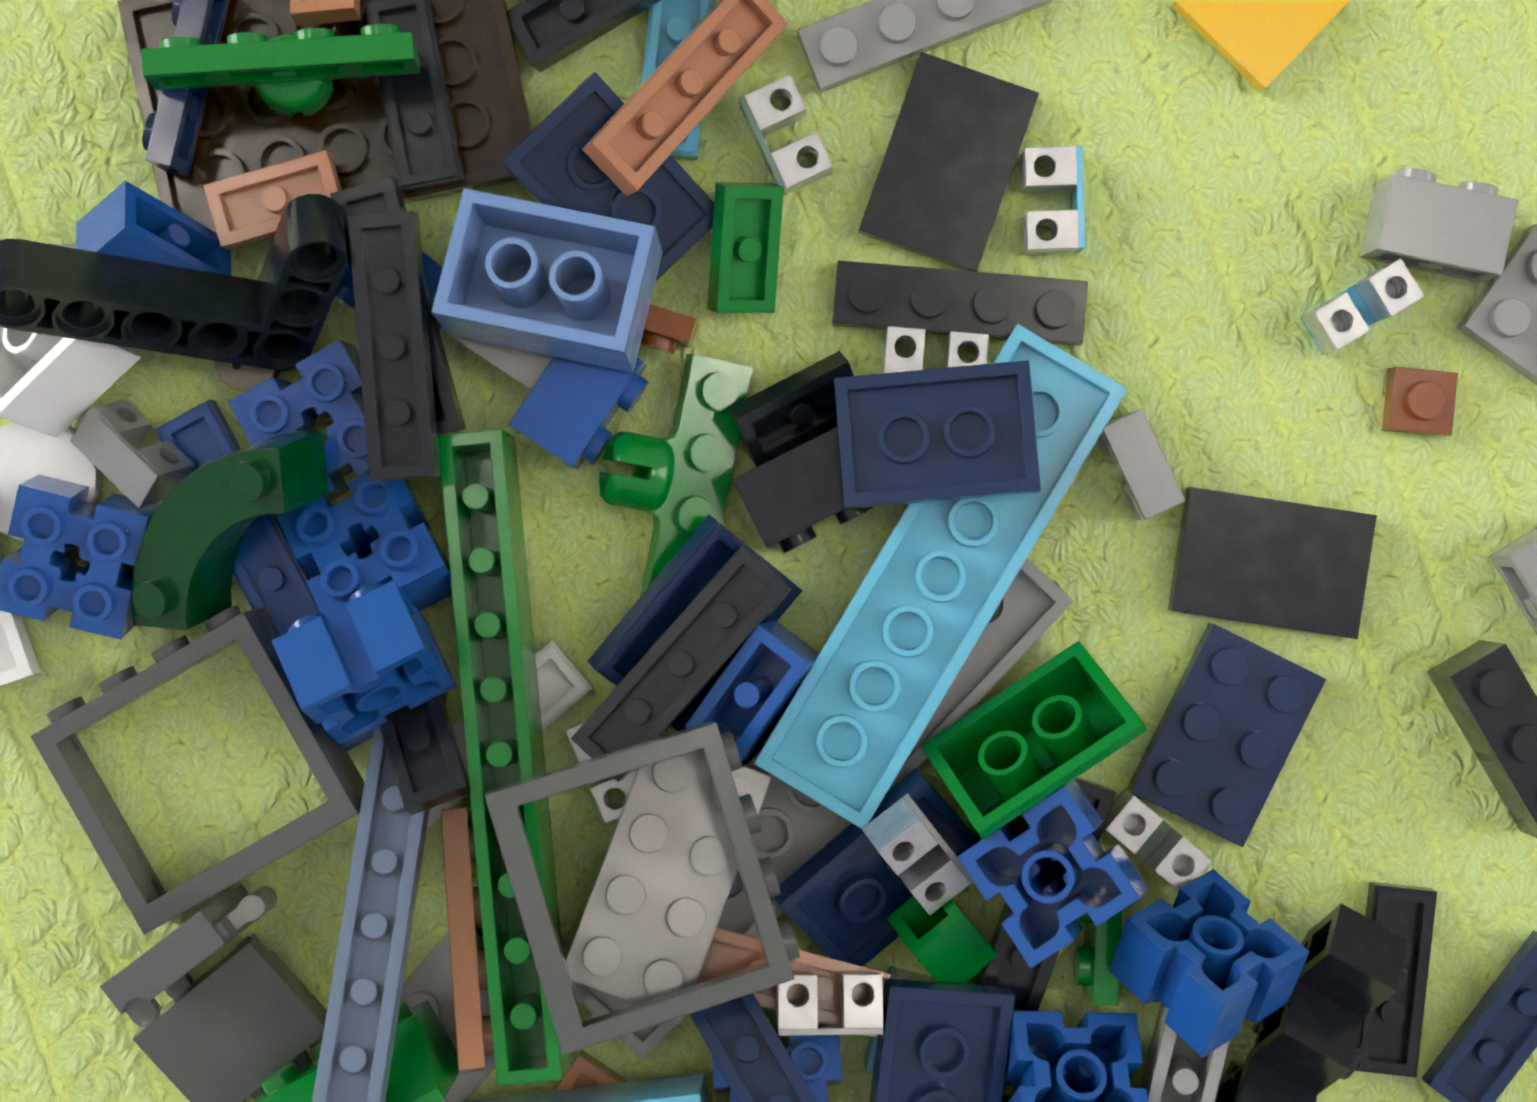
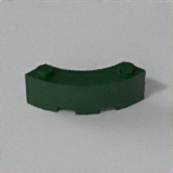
M299 431L281 434L216 458L194 470L171 490L153 514L137 554L132 588L133 625L188 630L232 607V575L239 549L244 541L242 534L247 527L260 515L285 514L328 494L322 431Z

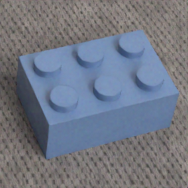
M463 188L431 313L447 335L634 373L663 253L656 228L651 225Z

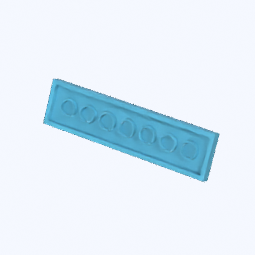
M1019 324L1014 327L994 363L1029 360L1040 492L909 504L754 762L755 765L861 829L870 822L1127 391L1126 387Z

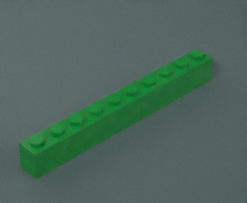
M502 429L438 435L497 1086L562 1080L573 1066L572 1053L562 1054L484 796L486 791L546 773L515 437ZM545 797L520 805L519 809L562 948L549 798Z

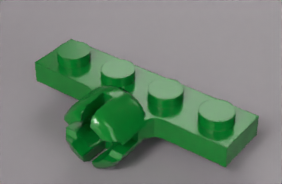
M394 24L367 25L361 28V35L336 37L333 30L326 28L301 29L295 31L294 34L286 33L271 37L269 40L267 35L262 33L241 32L227 36V43L209 45H201V41L194 37L177 36L161 39L159 41L160 48L140 49L142 76L157 91L235 85L251 86L256 89L271 110L283 117L290 118L293 117V113L302 112L305 117L311 116L323 108L333 93L334 84L332 80L420 74L418 47L412 32H401L400 26Z
M687 354L673 428L668 437L657 438L622 431L613 435L606 446L602 459L634 465L632 477L600 471V496L610 505L646 511L653 517L654 527L640 597L709 514L721 524L723 523L739 440V433L728 408L747 398L752 372L751 366L696 354Z

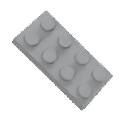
M698 749L638 768L565 959L571 981L633 1004L654 999L696 984L738 871L702 750ZM742 766L741 769L732 771L739 797L746 794L751 795L758 815L772 777ZM683 1016L676 1018V1020L682 1022Z

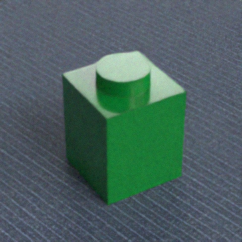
M913 896L887 917L914 957L937 982L964 984L998 956L953 898L929 915Z

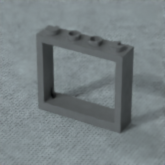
M235 605L218 613L204 622L209 633L191 643L186 635L163 645L151 653L156 662L154 665L140 673H137L134 666H131L99 683L104 694L87 704L82 696L55 708L47 714L51 725L31 736L144 935L360 813L365 782L344 745H340L325 731L322 722L317 724L301 710L271 641L281 635L265 607L241 613L239 607ZM238 641L329 801L166 893L76 735Z
M710 721L486 791L484 795L563 1055L795 979L789 961L800 958L797 942L789 920L777 923L770 900L771 897L781 895L778 880L770 858L765 857L758 860L751 834L761 832L757 811L750 794L739 797L732 771L742 768L738 749L731 731L720 734L716 722ZM702 749L766 962L583 1021L519 806Z

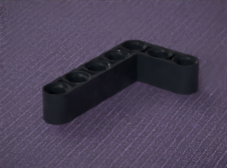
M306 194L290 201L282 213L258 280L23 239L7 238L0 240V327L272 370L297 368L296 363L311 356L347 268L348 256L343 211L335 200L322 194Z

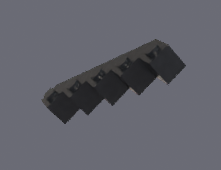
M1342 903L1306 934L1301 945L1310 952L1288 1003L1253 1025L1251 1029L1257 1034L1254 1047L1247 1055L1244 1064L1240 1065L1232 1061L1219 1083L1215 1102H1316L1317 1095L1338 1079L1346 1080L1355 1071L1362 1054V1048L1357 1044L1363 1017L1384 1001L1388 1003L1394 1001L1406 983L1408 972L1403 967L1408 940Z

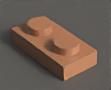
M327 150L203 185L220 246L226 250L273 238L285 207L298 196L322 194L331 198L330 193L342 190L332 154Z

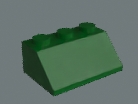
M1077 641L920 746L983 840L1146 732L1147 728L1080 641Z
M428 1000L421 1002L409 1009L405 1001H401L385 1102H441L445 1099L459 1075L457 1051ZM321 1047L315 1051L318 1058L320 1056ZM319 1060L300 1071L293 1062L270 1074L260 1082L264 1091L254 1102H312Z

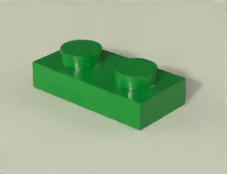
M715 183L708 309L716 313L775 312L784 194L783 186L774 183Z
M1122 910L1098 926L1094 924L1088 913H1085L1077 918L1080 923H1085L1084 947H1075L1074 982L1076 985H1083L1082 991L1093 1005L1118 1006L1119 980L1109 971L1121 937Z

